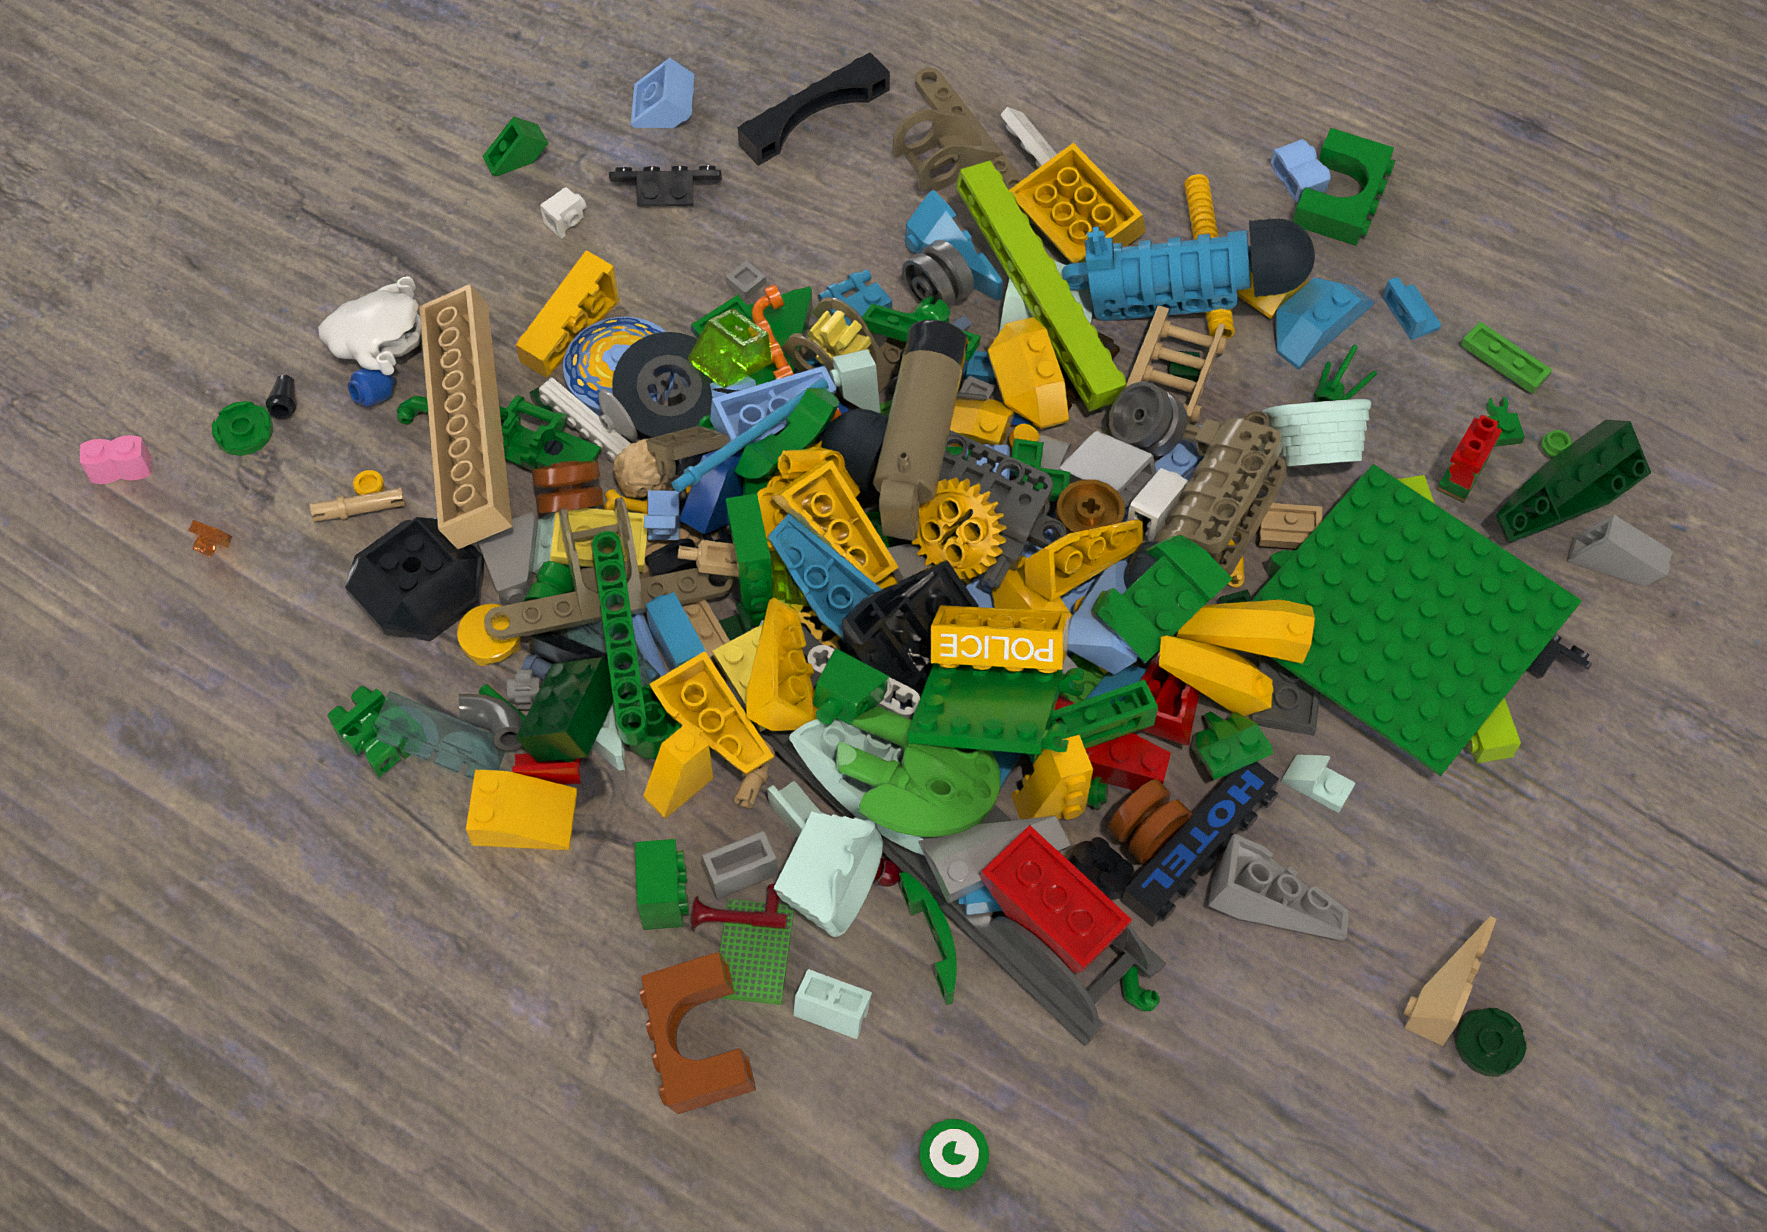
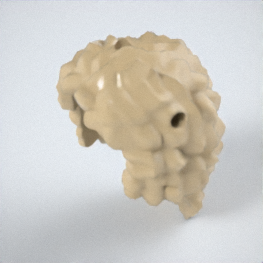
M648 439L631 443L614 460L613 471L614 477L618 482L617 486L626 497L631 499H640L648 496V490L672 491V482L680 477L672 476L668 478L666 475L660 474L655 453L647 449L646 440Z

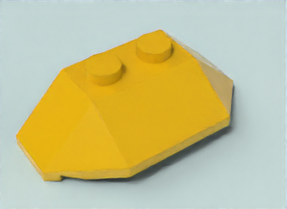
M1034 317L1006 323L987 351L1004 404L1020 416L1033 422L1039 429L1068 423L1069 415L1065 382L1047 329Z

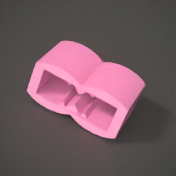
M127 435L115 438L112 441L93 439L80 444V464L92 483L108 484L119 479L140 480L151 475L152 457L142 437Z

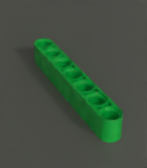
M602 531L594 537L592 548L616 723L621 740L628 745L636 746L646 740L648 724L624 556L619 536L612 531ZM608 547L615 549L611 553L601 552L603 549ZM609 576L619 577V579H617L614 582L605 581V579ZM615 604H620L623 606V608H621L618 611L609 610V608ZM619 633H624L627 635V637L623 640L613 639V637ZM628 662L632 664L626 670L617 669L620 663ZM626 692H633L636 694V696L630 700H624L620 698L621 695H623ZM630 722L641 724L635 730L625 729V726Z

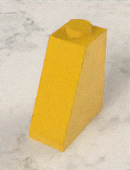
M687 723L661 744L643 794L644 799L664 819L669 817L714 779L709 744Z

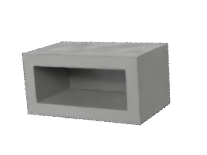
M764 831L702 855L704 871L716 899L778 875L777 859Z

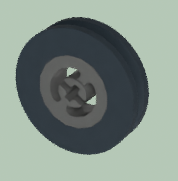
M661 332L648 335L636 341L622 354L614 370L612 391L613 396L621 403L630 416L637 431V438L643 440L698 426L699 421L704 416L711 415L713 397L710 383L724 379L725 373L715 353L700 340L682 333ZM677 373L674 379V389L670 391L668 396V406H663L665 390L669 389L671 383V374ZM679 376L683 377L690 386H683L682 379ZM649 393H655L659 403L655 402Z

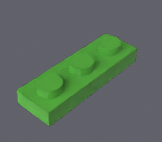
M1481 321L1462 340V347L1531 394L1549 378L1552 372L1551 368Z

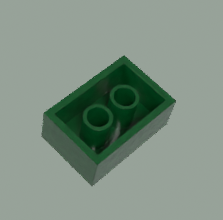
M600 657L552 664L548 670L547 676L539 692L536 694L535 700L516 736V739L537 762L588 757L613 703L609 665L604 659Z

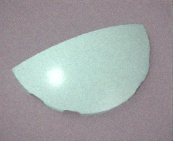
M815 719L799 727L789 737L800 757L821 784L854 816L864 821L868 818L858 811L859 804L864 794L876 787L838 772L836 754L839 741L891 762L895 760L900 762L901 765L905 753L902 746L849 725L839 719L834 720L830 725L823 724L818 719ZM875 823L880 834L913 852L924 855L918 842L927 837L903 834Z

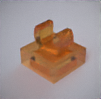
M196 520L192 521L188 530L199 536L194 542L193 550L212 557L215 553L216 543L228 548L233 537Z

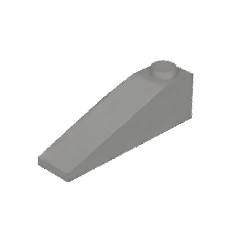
M1237 834L1231 837L1212 878L1208 906L1241 920L1341 941L1347 938L1349 911L1318 887L1310 888L1296 877L1298 874L1296 870L1290 866L1285 869L1271 858L1273 853L1264 846Z

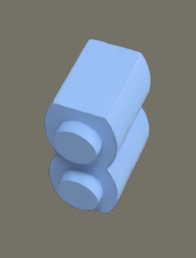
M1304 139L1273 150L1271 158L1273 170L1279 179L1284 182L1287 191L1296 202H1299L1305 187L1322 193L1327 192L1331 180L1330 171L1317 160V154L1313 146L1309 145Z

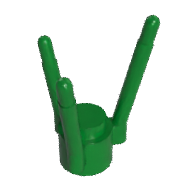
M1356 344L1352 345L1334 379L1328 382L1331 362H1326L1319 386L1314 393L1316 402L1349 400L1377 375V371H1372L1345 394V387L1340 380L1358 348Z

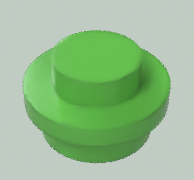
M1553 430L1543 437L1541 447L1546 455L1554 458L1570 446L1572 442L1569 434L1565 431Z

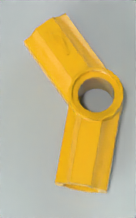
M816 446L803 450H783L781 456L778 457V469L781 472V476L785 479L798 478L820 462L832 460L855 498L860 493L859 487L845 468L842 454L837 451Z

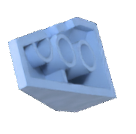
M824 365L712 398L710 420L716 431L728 435L730 442L819 379L823 378L827 381L829 386L827 390L832 394L836 393V387ZM787 418L749 444L758 442L771 433L776 434L787 426Z
M1123 560L1103 570L1096 580L1093 589L1084 597L1079 609L1069 619L1068 650L1114 675L1136 662L1138 656L1092 611V608L1102 591L1114 588L1120 594H1123L1127 590L1123 574L1128 563Z

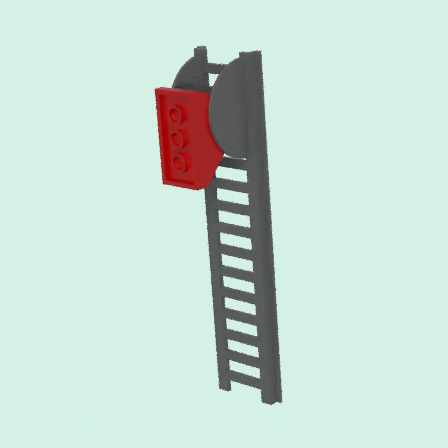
M802 626L806 646L802 649L804 656L807 658L809 651L813 647L823 644ZM824 656L823 659L816 658L817 666L820 667L823 663L827 664V656ZM811 675L813 689H815L819 678ZM728 681L726 684L728 685V687L734 694L735 698L747 714L746 708L744 707L741 700L739 699L733 687ZM750 720L760 736L846 817L852 819L856 817L821 784L800 757L789 739L790 734L795 730L770 731L765 729L760 732L754 721ZM994 805L982 824L1012 820ZM1031 825L1020 833L981 871V880L1007 916V918L998 916L995 919L991 917L995 912L966 915L965 904H959L958 899L947 903L926 857L881 835L883 840L882 852L902 872H907L918 880L933 896L939 907L1084 1046L1094 1038L1095 1034L1104 1025L1098 1019L1095 1004L1134 965L1149 979L1166 965L1138 937L1130 926L1132 919ZM1112 943L1124 955L1086 991L1075 975L1083 972Z

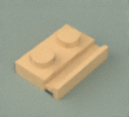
M1272 503L1259 526V546L1298 549L1322 522V506Z

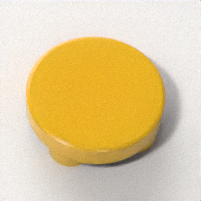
M484 604L477 606L467 612L458 625L457 638L464 654L478 666H486L489 663L502 661L511 654L518 652L521 647V636L498 641V639H492L485 630L484 619L486 614L491 609L502 605ZM504 616L495 617L493 622H491L492 627L496 630H505L510 624Z

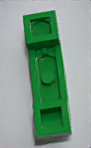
M900 873L899 887L909 913L912 916L924 912L942 957V961L935 963L934 976L946 1005L952 1004L956 986L957 958L949 924L929 891L909 873Z

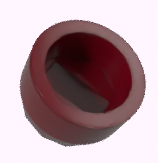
M881 858L873 882L881 886H893L899 881L900 869L891 860Z

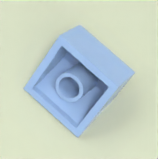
M668 58L634 84L631 126L634 128H675L681 122L687 121L693 111L694 73L673 59Z

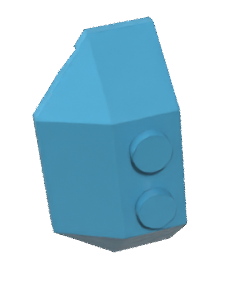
M1314 277L1276 309L1277 354L1299 370L1368 311L1375 301L1354 285Z

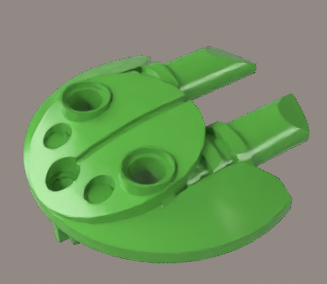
M879 706L862 713L852 721V726L903 747V751H905L901 765L900 762L895 760L891 762L839 741L836 754L838 772L876 787L866 792L859 804L858 811L868 819L885 828L903 834L940 837L960 833L977 824H982L983 820L993 809L998 798L1001 777L997 761L990 750L908 743L907 732L912 720Z

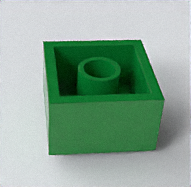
M676 839L635 842L637 906L643 930L683 927V915H689L688 894L686 895V884L688 883L687 866L685 864L684 850H677Z

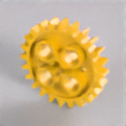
M957 477L948 481L943 479L938 481L934 499L920 504L918 538L911 542L912 544H920L922 547L917 552V555H927L926 566L931 563L937 564L948 560L960 579L966 576L971 579L977 576L978 573L986 572L988 567L996 564L995 557L1003 553L997 545L1006 542V539L1000 536L999 532L1007 529V527L998 524V520L1004 516V513H995L994 511L999 504L998 501L992 503L987 501L991 492L979 493L981 484L978 483L970 488L969 479L962 480L960 483ZM953 502L956 503L958 507V512L954 510L952 505ZM972 509V516L968 520L963 522L961 526H959L958 523L965 520ZM974 523L980 528V534L976 532ZM935 524L939 526L940 534L936 531ZM956 531L957 535L949 538L943 548L942 543L944 542V540ZM957 546L962 550V556L958 553Z

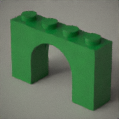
M1330 128L1322 146L1319 161L1330 170L1352 177L1359 183L1363 191L1351 197H1335L1305 187L1296 207L1293 222L1304 230L1357 246L1360 237H1366L1372 222V220H1368L1369 215L1375 216L1380 202V200L1376 199L1377 195L1383 196L1388 182L1384 177L1385 175L1391 176L1396 162V160L1391 159L1394 147Z
M754 493L725 499L739 574L736 580L740 600L750 625L758 627L761 620H765L769 600L774 597L771 557L758 495Z

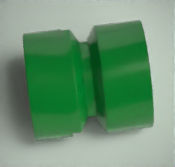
M543 562L536 575V583L531 585L524 598V602L573 592L574 586L570 569L557 562Z

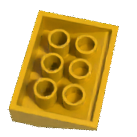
M1074 142L1009 189V192L1014 194L1017 205L1072 264L1086 262L1085 240H1088L1087 232H1093V227H1099V231H1104L1106 238L1112 237L1113 243L1122 242L1123 247L1128 246L1146 232L1143 214Z

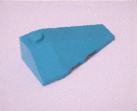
M788 513L769 534L768 539L820 622L843 640L842 619L863 598L882 589Z

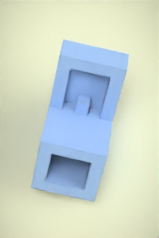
M648 490V515L644 516V528H648V540H679L681 532V521L679 519L682 514V491Z

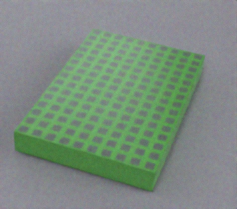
M728 899L726 910L765 912L766 903ZM782 904L778 906L777 913L788 915L786 929L724 922L720 953L728 961L735 993L718 999L782 1005L794 908Z

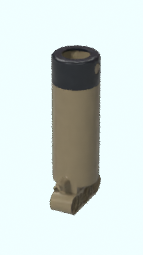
M922 320L914 323L909 328L873 482L876 490L880 493L879 508L883 536L915 540L919 525L920 504L933 500L936 494L965 355L969 344L967 335L960 328L948 322Z

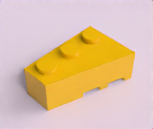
M1080 735L1062 739L1069 740L1066 752L1044 749L1042 754L1036 759L1033 764L1034 773L1031 776L1025 775L1022 779L1024 787L1021 791L1015 790L1011 795L1020 820L1049 816L1070 820L1085 812L1093 768Z

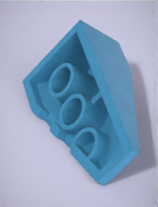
M935 190L930 191L906 223V246L911 252H916L917 254L922 253L924 248L935 240H944L950 243L966 260L973 275L974 289L996 301L1002 299L1003 280L984 253H976L974 245L970 240L972 236L967 229L962 232L953 219L957 215Z

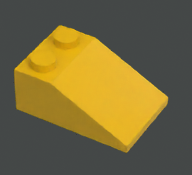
M475 769L466 824V832L471 845L570 851L577 788L510 771Z

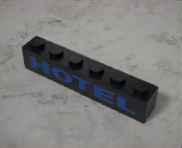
M1257 761L1232 772L1124 889L1121 902L1151 927L1159 919L1166 921L1176 908L1174 903L1180 896L1183 898L1188 897L1197 885L1195 880L1201 873L1206 876L1214 868L1218 861L1216 859L1217 855L1222 850L1225 852L1231 837L1242 828L1247 831L1258 818L1256 812L1262 806L1268 808L1278 795V792L1275 790L1279 778Z

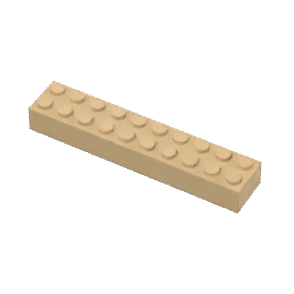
M471 284L419 306L438 530L457 549L513 527L488 304Z

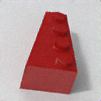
M1059 695L1055 710L1074 704V702ZM1129 733L1085 749L1093 768L1092 780L1096 776L1102 777L1103 783L1137 791L1141 786L1154 779H1158L1163 784L1171 752L1134 733Z

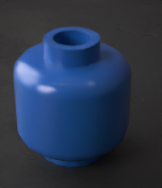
M362 368L351 375L350 382H348V390L351 398L356 403H360L365 407H372L391 398L393 393L392 387L395 385L392 374L384 375L381 370Z

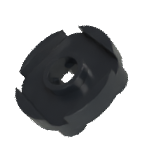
M1095 837L1092 841L1078 843L1067 857L1068 861L1111 900L1119 899L1123 895L1124 889L1131 883V876L1134 873L1133 865L1112 849L1103 838Z

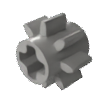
M532 669L517 670L515 678H508L507 680L508 701L517 703V710L530 709L536 694L542 686L541 677L532 676Z

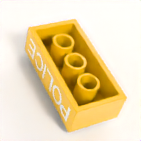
M940 605L931 625V663H939L941 667L945 668L972 665L973 668L979 670L990 669L992 666L1005 667L1008 671L1036 668L1042 673H1053L1057 670H1062L1068 650L1069 612Z

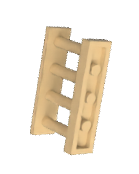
M1158 305L1126 387L1140 381H1153L1193 393L1189 405L1184 404L1187 412V423H1197L1202 406L1198 404L1217 354L1223 355L1228 338L1223 337L1225 325L1219 323L1215 337L1171 325L1172 322L1167 320L1169 308ZM1170 336L1208 347L1210 350L1207 358L1202 359L1163 347V344L1160 343L1161 338ZM1160 358L1201 370L1198 381L1194 382L1154 370V366H1151L1152 361H1158Z

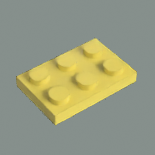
M594 508L568 510L572 532L618 524L616 513L613 510ZM555 512L550 561L568 565L559 521V512ZM628 512L638 571L643 572L648 528H644V516L648 514ZM593 539L575 542L579 566L595 567L591 547ZM608 547L604 549V552L611 553L615 549Z
M763 624L712 651L714 659L746 710L747 688ZM754 722L760 732L767 729Z

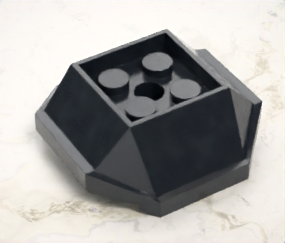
M416 517L413 520L403 521L354 556L345 589L347 594L384 634L416 637L418 640L432 641L461 620L471 609L480 606L484 559L483 555L472 544L457 549L438 530L437 517ZM418 569L416 572L410 573V571Z

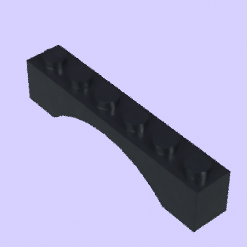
M869 52L845 67L835 70L822 80L812 83L799 93L789 96L785 101L776 106L768 108L755 118L745 121L737 127L739 146L759 166L780 154L784 142L792 130L810 115L839 104L869 103L890 91V71Z

